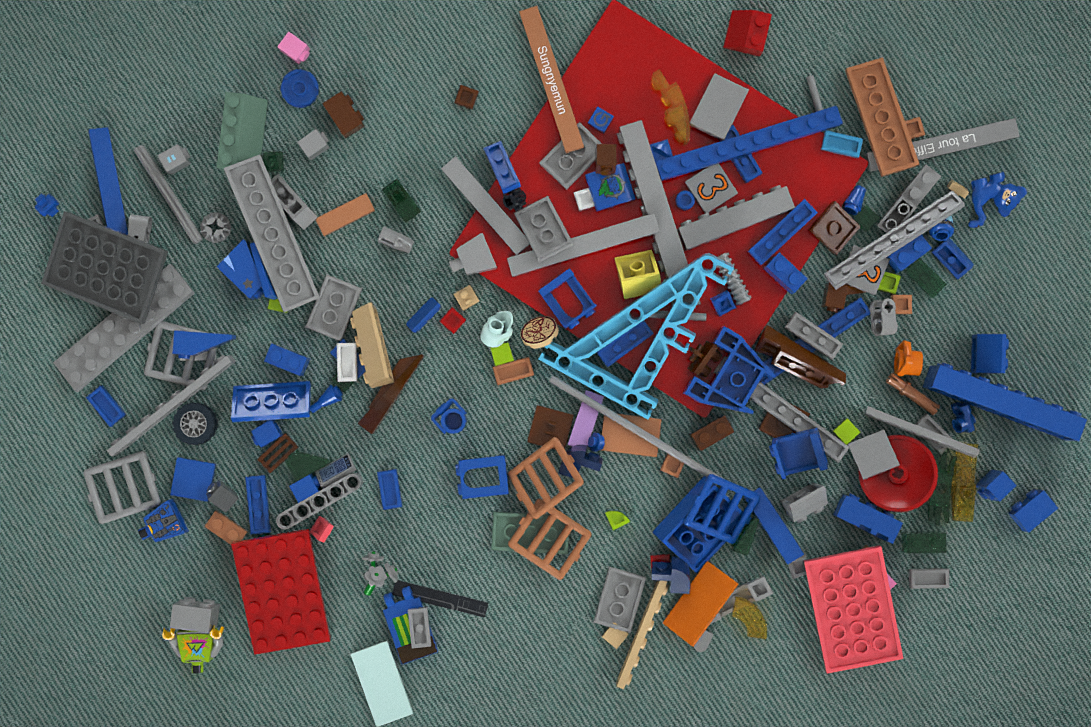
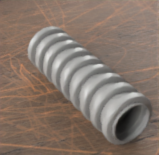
M729 253L718 256V258L735 266L734 263H731L732 259L728 257ZM719 265L716 266V268L720 269L719 273H722V278L725 275L728 277L726 282L728 284L727 288L731 290L730 294H733V300L736 299V305H741L752 298L751 295H748L749 291L745 289L746 285L742 284L743 279L740 280V274H737V269L734 268L730 275L728 274V269Z

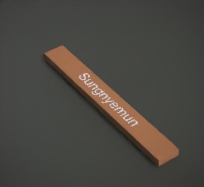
M534 6L519 11L565 152L567 154L582 149L584 144L538 7Z

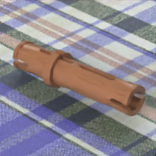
M891 373L888 376L889 379L886 380V383L898 390L900 395H905L931 415L936 414L938 411L936 408L939 409L940 405L912 387L910 382H905L895 373Z

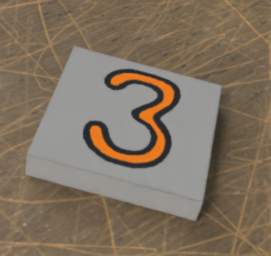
M720 164L709 166L685 181L686 186L694 195L695 200L705 214L738 194Z
M853 245L848 258L863 248ZM884 258L846 284L876 295L890 259Z

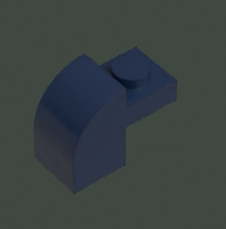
M575 445L566 451L568 455L573 457L575 461L573 464L578 472L581 466L600 471L603 458L596 453H586L587 445ZM562 461L558 474L573 478Z
M672 557L671 562H652V580L670 581V593L690 594V568L684 560Z

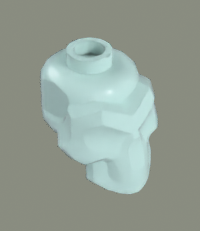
M500 311L488 318L480 335L481 341L486 346L492 348L499 347L504 341L509 339L513 332L511 328L513 324L512 313Z

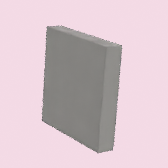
M884 429L848 444L863 480L900 466Z

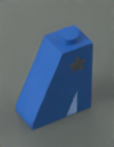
M243 239L218 264L217 268L249 299H259L264 294L250 243Z

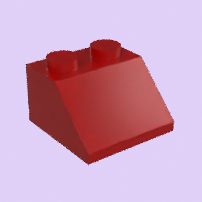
M732 10L723 48L760 57L764 50L772 14L756 10Z

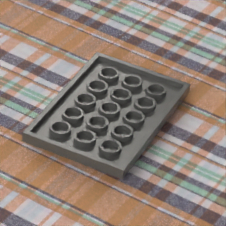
M64 211L41 284L137 323L145 324L168 251Z

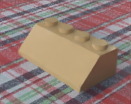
M372 302L367 303L352 311L353 317L350 318L352 328H356L357 331L355 342L357 347L361 348L362 354H359L361 365H365L366 373H363L365 383L369 384L371 388L394 383L377 309Z

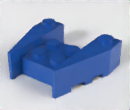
M723 326L720 328L712 344L714 343L718 348L727 352V358L711 385L693 376L683 394L698 403L753 414L754 411L745 405L762 376L766 375L769 378H774L775 374L757 356L756 352L750 348L742 336Z

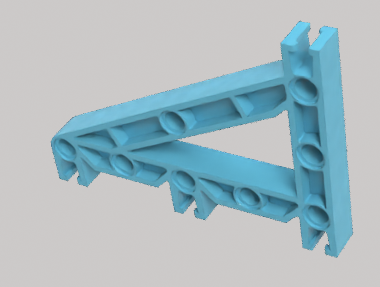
M703 254L568 347L564 348L555 342L545 346V348H550L558 353L556 359L542 352L538 360L648 420L652 409H655L658 403V399L644 391L650 388L670 351L668 344L686 353L690 344L686 343L684 345L677 341L678 334L689 337V342L691 343L696 336V333L679 324L686 323L707 287L706 276L725 285L728 277L725 275L722 278L714 273V270L719 265L728 269V274L731 275L734 266L713 254ZM709 259L713 262V266L710 269H706L702 266V262ZM685 294H692L694 300L690 303L685 302L683 299ZM676 299L629 383L585 359ZM638 309L641 315L635 318L631 316L630 311ZM668 327L673 328L675 334L667 336L664 330ZM567 357L570 364L563 365L560 362V358ZM653 361L656 367L648 369L645 363ZM594 376H601L604 382L600 384L596 383L594 381ZM634 394L637 397V401L631 402L627 396ZM643 400L652 404V409L645 410L639 406L640 401Z

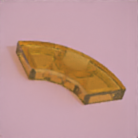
M736 596L732 617L740 619L745 624L748 637L767 639L766 621L761 611L750 601Z

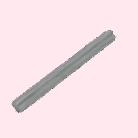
M142 145L136 147L134 152L192 243L198 244L203 238L145 147Z

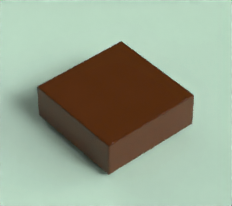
M460 85L454 103L473 110L479 91Z

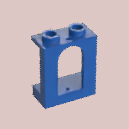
M570 268L538 290L541 297L565 329L568 327L570 330L580 323L578 321L583 316L588 318L595 313L594 308L597 305L593 303ZM567 282L583 305L582 313L577 317L568 316L551 294L552 291Z
M505 455L459 460V464L455 465L456 475L460 476L461 483L458 484V494L462 495L463 499L509 494ZM498 466L500 485L470 488L465 484L464 474L468 470Z

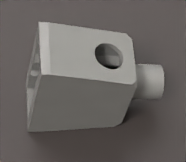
M483 233L458 247L456 251L459 258L449 261L453 272L464 268L467 276L497 269Z

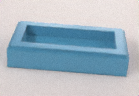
M826 130L821 150L859 158L863 139Z

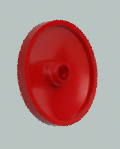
M905 435L887 436L900 466L863 480L859 471L860 485L867 498L879 508L896 513L912 511L926 503L935 491L938 482L936 460L931 451L915 438Z

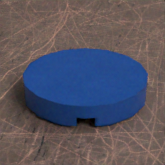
M296 69L286 74L282 80L281 94L289 105L296 108H304L316 101L319 95V85L312 73Z

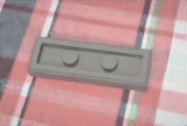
M794 312L784 327L831 360L835 358L843 346V343L797 312Z

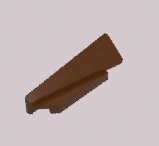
M766 325L755 351L773 357L771 364L821 389L828 388L829 384L839 383L841 386L845 385V372Z
M423 354L403 358L398 361L392 370L394 383L381 387L369 406L370 410L358 422L366 431L375 434L425 356Z

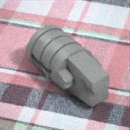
M385 226L378 238L379 243L410 253L414 245L412 239Z

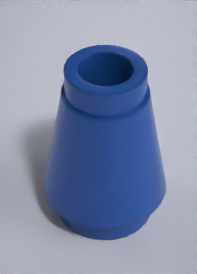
M856 185L844 201L843 209L848 214L857 215L861 211L866 189Z

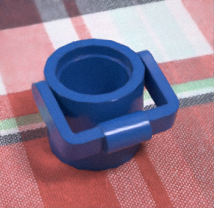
M449 399L436 409V412L431 416V420L444 434L446 432L452 434L459 433L466 426L467 412L456 400ZM454 403L459 409H449V407ZM440 415H442L441 425L436 421Z

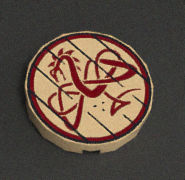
M540 316L528 321L521 329L520 336L524 345L534 349L542 348L553 342L552 339L554 336L555 338L557 337L559 329L553 318Z

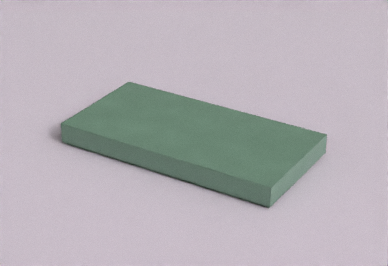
M493 511L491 550L515 551L508 546V542L520 526L519 522L522 517H526L528 513ZM543 514L538 519H533L518 541V544L527 549L550 514ZM556 519L534 553H548L566 524ZM569 535L557 554H568Z

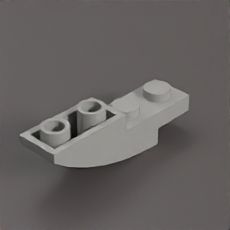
M925 164L895 200L877 226L887 233L906 221L941 178V175Z

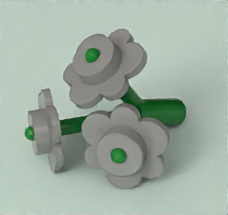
M370 552L367 556L362 557V560L371 561V567L364 574V578L369 581L364 590V594L368 596L371 595L375 586H383L384 580L388 576L395 583L398 579L397 568L394 565L390 566L388 562L384 565L387 573H384V569L381 566L375 568V561H383L384 559L383 556H379V553Z

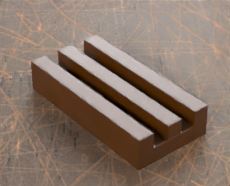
M285 433L257 460L271 474L299 446ZM286 439L287 442L272 457L265 461L264 459ZM291 444L293 447L270 467L269 464Z

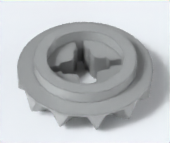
M219 212L204 216L200 223V232L203 237L213 243L224 241L231 232L229 219ZM217 221V225L223 228V230L219 229L213 233V229L208 227V225H214Z

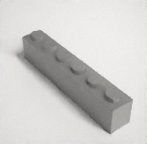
M780 185L769 189L770 193L763 195V192L753 195L752 200L745 202V199L735 202L734 207L727 208V206L717 209V213L713 215L706 213L699 216V220L695 222L687 220L681 223V227L677 231L685 251L793 210L795 206L787 186L783 188Z

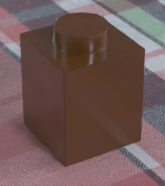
M597 144L595 152L596 174L604 176L615 174L616 144Z
M830 283L825 284L821 307H826V311L834 313L844 309L848 286L843 285L835 290Z

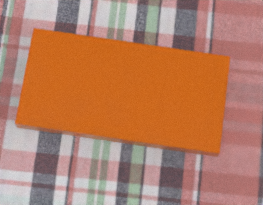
M707 561L690 584V594H683L663 624L694 647L738 586V583Z

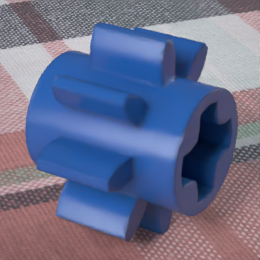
M41 193L35 199L37 204L34 207L42 216L49 215L53 217L59 212L57 209L59 202L51 194L46 196Z

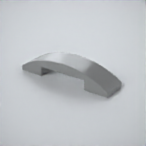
M765 576L736 587L710 624L754 601L757 602L772 595L773 591Z

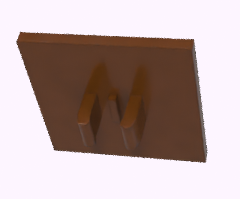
M537 405L527 442L543 446L553 437H557L565 449L574 415Z

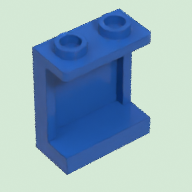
M818 427L772 439V445L769 446L772 457L775 456L776 458L775 469L777 474H781L782 479H786L787 475L819 468L820 471L828 469V461Z

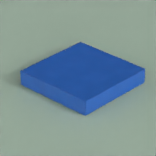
M177 457L170 495L209 502L206 493L207 488L213 483L216 464Z

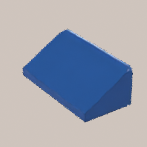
M950 238L942 241L932 251L957 280L974 265Z
M431 297L411 317L406 325L413 333H418L442 308L441 305Z

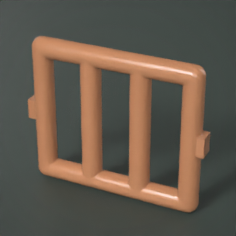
M553 437L508 472V477L518 492L516 496L519 501H523L533 519L541 517L584 484V480L573 464L575 462L573 457L567 454L557 437ZM555 447L574 479V482L567 487L546 455V452ZM539 458L559 490V493L552 499L531 465ZM524 469L545 502L538 509L535 508L517 477Z
M539 498L534 503V506L538 509L545 502ZM553 507L547 511L550 513L549 517L526 549L518 544V541L533 520L528 512L526 517H522L520 520V526L508 542V546L558 580H562L574 561L577 562L580 558V552L590 539L592 533ZM559 519L566 526L542 560L533 553L555 520ZM572 529H574L582 537L560 570H557L550 563Z

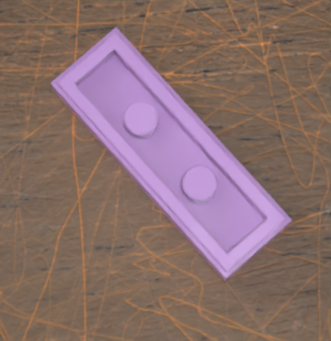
M585 391V395L602 404L604 396ZM584 402L581 403L568 441L570 446H588V439L592 434L599 413Z

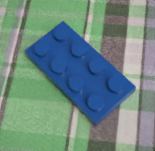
M310 381L233 386L232 422L310 417L311 383Z

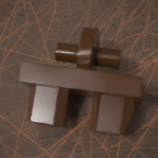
M706 341L704 345L699 344L696 349L690 347L689 351L692 355L689 360L692 363L687 369L694 374L708 377L712 370L706 365L711 359L716 363L722 357V354L717 349L718 346Z

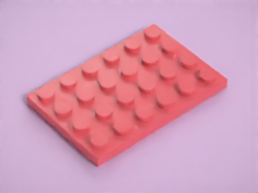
M880 545L803 560L827 674L903 659L882 547Z

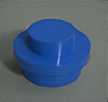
M593 433L588 439L590 450L597 452L604 448V437L599 433Z

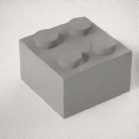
M184 597V599H180L172 605L170 628L209 633L213 625H215V628L217 627L220 604H216L215 600L203 599V602L196 601V598Z

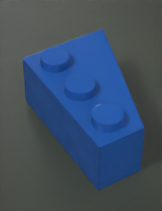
M849 493V496L842 495L833 513L834 516L886 542L894 543L903 525L902 522L894 519L895 515L887 511L879 512L876 510L877 506L869 502L865 505L859 502V497Z

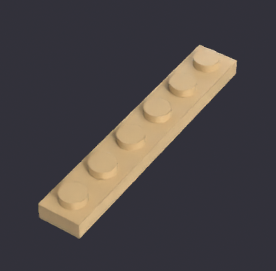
M657 580L616 681V686L624 689L625 685L629 686L633 676L630 674L633 667H637L640 659L638 653L640 649H644L647 642L645 638L647 631L650 632L653 628L654 621L652 618L654 613L658 614L662 603L659 601L661 596H665L669 587L667 581Z

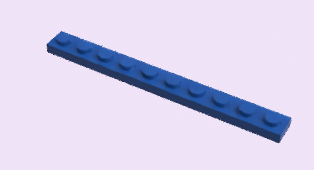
M833 106L662 159L655 163L660 179L664 181L841 126L843 122L837 106Z

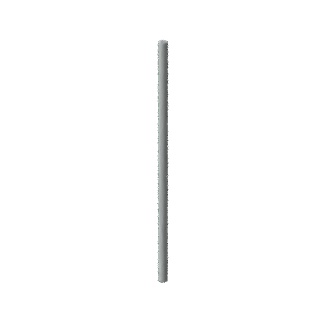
M554 375L549 380L550 383L704 476L708 477L709 474H714L721 477Z

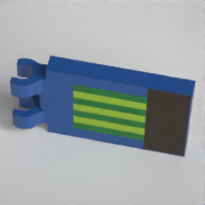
M410 586L402 588L405 599L396 603L392 592L383 596L388 607L383 609V613L402 665L438 652L431 628V647L412 648L408 609L420 608L423 605L420 596L414 598Z

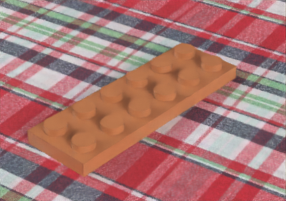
M883 57L846 68L845 72L881 177L918 166L919 161Z

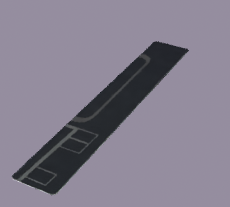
M399 580L394 585L393 595L404 597L402 588L410 586L414 598L420 596L421 602L480 617L486 616L488 602Z

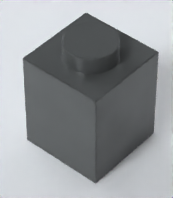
M220 479L216 483H211L207 488L206 495L208 500L225 513L239 499L237 492Z

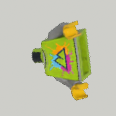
M213 625L209 633L180 629L176 634L174 628H171L170 632L163 628L162 637L168 640L170 646L183 663H192V673H203V662H210L217 656L223 646L222 633L224 627L221 626L220 630H217L215 625Z

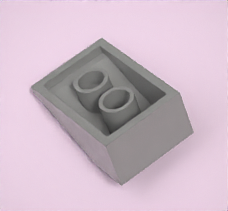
M811 483L780 500L792 522L797 521V523L808 518L807 515L812 512L814 514L821 512L825 509L824 506L828 504L824 485Z

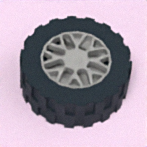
M189 403L179 408L173 417L174 421H172L176 437L188 445L204 444L211 440V437L216 434L215 431L218 428V419H216V414L212 411L213 409L201 403Z

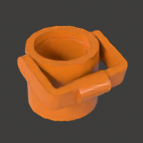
M903 340L895 349L894 372L898 376H920L923 366V354L921 351H912L911 342Z

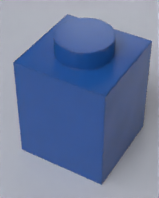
M275 419L269 420L251 431L253 442L261 448L284 435Z
M313 474L289 486L298 503L321 491L317 476H313Z

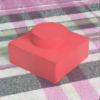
M319 516L309 532L317 540L324 543L334 526L325 518Z

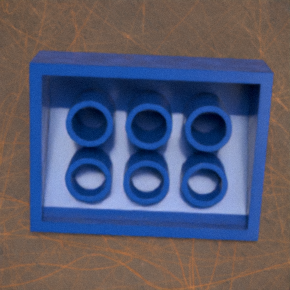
M705 476L652 532L696 573L726 542L684 524V520L694 503L692 499L695 494L700 492L706 480ZM714 483L694 518L696 522H702L719 490ZM726 495L709 524L711 528H717L731 502ZM738 506L724 530L726 534H732L743 513Z

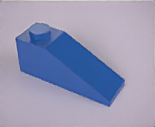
M174 331L172 354H178V358L190 359V355L197 356L236 340V335Z

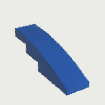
M760 487L754 490V492L760 495V498L753 509V513L786 564H790L803 556L804 553ZM746 496L744 497V499L748 503L750 498Z

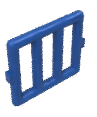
M709 474L700 492L694 495L692 499L694 503L684 520V524L734 544L745 524H749L751 520L750 515L760 495L714 474ZM712 484L720 485L721 487L702 522L694 521ZM727 490L736 492L717 528L709 527ZM742 496L750 498L732 534L724 533Z

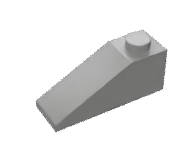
M279 174L271 179L282 208L305 230L318 217Z

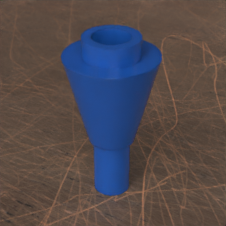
M330 385L318 401L310 406V411L314 413L322 407L342 401L341 396L343 394L340 388Z

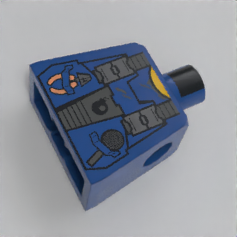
M174 499L167 500L145 516L143 519L146 526L138 530L142 540L152 536L155 542L189 532Z

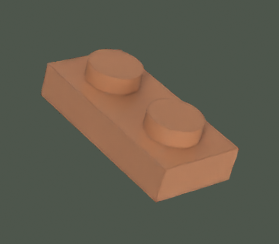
M217 510L204 526L230 545L232 542L242 541L248 533L247 530Z

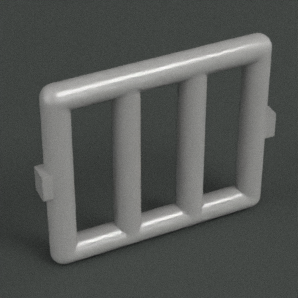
M162 321L155 327L152 342L148 343L147 351L149 353L144 368V375L185 386L191 380L189 378L195 356L190 355V359H186L182 377L171 375L176 354H172L174 334L164 371L152 370L162 331L166 329L173 332H207ZM217 347L208 351L204 369L207 367L212 368L216 364L214 358Z
M144 451L85 469L83 472L90 493L87 496L89 502L93 503L100 524L151 509L161 504L155 484L157 479L155 473L152 474ZM140 460L152 500L141 503L129 463ZM119 466L122 467L134 505L126 509L122 507L111 469ZM100 472L104 474L116 511L107 515L104 514L92 476Z

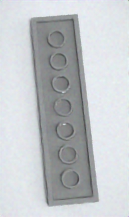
M261 155L225 167L224 172L283 312L319 299L316 287Z
M169 264L161 272L145 324L137 323L112 312L53 363L74 391L79 392L194 295L195 292L172 264Z

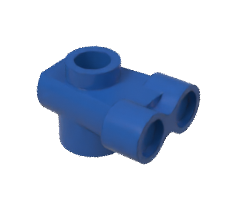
M956 402L951 404L953 414L956 416L952 420L954 430L957 433H970L974 431L976 419L971 414L972 411L969 403Z

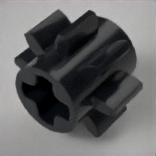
M520 188L503 194V204L509 210L514 209L517 212L526 204V194Z

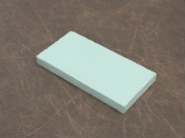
M388 640L351 653L376 727L413 714Z

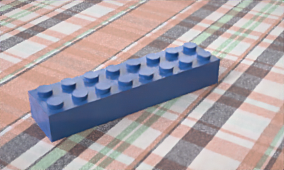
M937 363V365L929 367L922 386L925 389L963 403H969L971 406L1066 441H1080L1087 419L1081 417V413L1072 410L1070 412L1065 411L1062 406L1057 404H1044L1045 400L1041 398L1026 397V393L1018 390H1008V386L1003 384H990V380L984 377H971L972 373L965 370H953V366L946 363Z

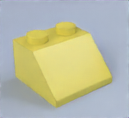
M652 250L615 257L624 299L644 295L661 283L660 273Z

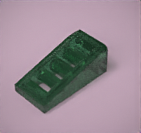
M751 518L749 524L746 525L739 535L736 543L733 544L732 551L746 556L749 554L759 523L758 518Z

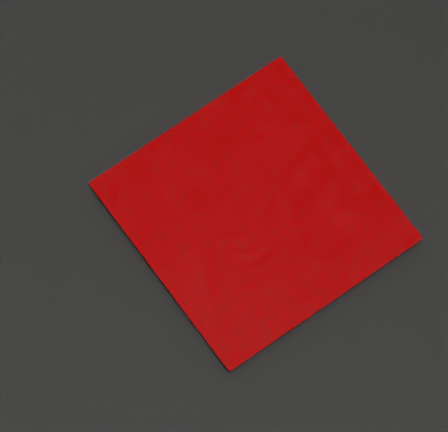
M612 0L561 79L576 123L580 122L602 144H616V165L625 164L636 199L601 211H596V208L592 207L579 212L574 192L589 188L585 175L596 171V161L567 190L539 164L561 141L548 100L509 160L521 184L519 188L526 194V204L522 206V209L549 196L570 238H574L643 217L640 206H643L641 199H637L634 188L637 186L635 180L631 181L628 170L631 168L629 162L626 163L622 152L625 149L623 144L618 142L617 133H619V127L642 120L649 145L668 139L673 156L720 142L717 138L689 125L714 73L749 89L732 124L739 135L795 119L798 116L620 2ZM597 106L614 116L604 134L588 124ZM819 132L751 153L763 173L746 184L731 160L719 163L738 194L710 211L709 215L717 213L716 210L727 206V208L734 207V203L739 200L745 199V202L752 200V196L757 193L763 192V195L770 193L769 189L778 185L781 188L787 186L795 207L806 199L818 213L761 266L748 251L791 211L685 251L683 247L688 264L706 253L713 254L716 257L729 253L728 257L732 259L731 263L735 264L734 268L738 270L737 274H740L739 278L740 280L743 279L742 284L746 285L745 289L749 291L748 295H751L752 298L741 305L735 304V309L719 317L710 298L726 290L730 293L731 290L727 288L728 284L722 285L706 276L707 287L699 299L701 304L697 305L692 312L706 313V321L688 320L686 323L679 324L696 333V336L691 343L689 342V337L679 333L676 340L684 345L689 343V348L696 349L699 344L704 345L706 341L712 343L720 328L725 326L742 336L751 348L787 293L763 268L780 252L801 271L819 243V240L809 231V228L832 201H836L842 207L844 201L867 168L868 161L861 156L854 158L821 150L824 133ZM706 168L661 181L677 229L681 227V223L687 220L695 222L699 220V216L705 214L696 200L691 209L681 210L676 206L675 199L681 191H690L685 181ZM496 179L488 194L524 234L514 213L516 211L514 209L509 210L503 204V192ZM477 210L449 252L455 259L459 258L456 249L483 233L497 269L478 274L542 315L553 318L556 324L563 327L541 297L538 290L570 268L593 303L597 305L594 308L595 313L591 316L580 318L578 320L580 323L571 330L569 327L566 328L567 331L578 338H581L641 297L624 299L615 257L652 250L660 273L661 283L666 279L664 271L661 272L658 266L660 258L658 253H654L652 247L654 239L652 235L512 277L507 258L516 254ZM527 246L519 254L532 251L531 246ZM706 259L702 262V266L710 269L713 266V262ZM716 268L714 273L722 277V273H719L720 269ZM567 282L551 292L568 316L577 317L582 313L583 305ZM668 303L658 311H670L672 308L671 303ZM638 309L630 311L631 316L635 318L641 315ZM646 318L644 321L654 334L616 362L635 374L665 319ZM668 327L664 330V333L667 336H673L675 331L673 328ZM668 344L669 354L651 385L699 416L707 417L714 406L698 403L683 394V391L693 376L711 385L717 375L714 373V370L722 359L728 356V353L717 348L722 357L716 363L711 359L706 365L712 370L708 377L694 374L687 369L692 363L689 360L692 355L689 349L684 353ZM653 361L645 363L648 369L656 367Z

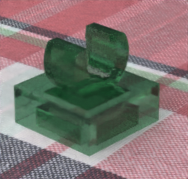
M282 151L263 152V162L267 172L284 171V154Z

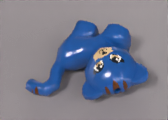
M1004 172L990 175V181H987L986 177L971 181L972 202L979 218L978 220L969 221V227L978 228L984 225L987 217L982 206L991 198H993L994 204L998 207L1000 215L1007 217L1011 210L1020 203L1021 198L1027 194L1026 188L1015 186L1012 183L1001 185V182L1005 179Z

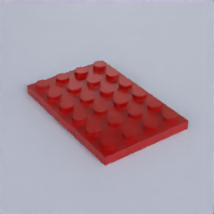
M309 529L232 542L231 546L254 655L330 642L331 637Z

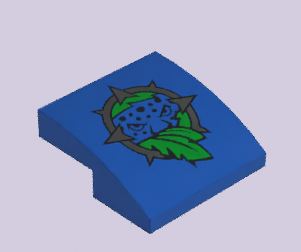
M624 163L616 165L615 174L604 176L596 174V171L585 175L596 211L609 209L636 199Z

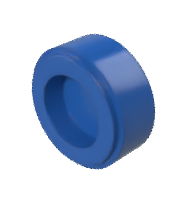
M681 191L676 196V206L681 210L691 209L695 203L694 195L690 191Z

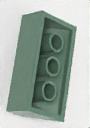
M225 93L217 169L224 172L225 167L257 155L262 157L268 100L242 93Z

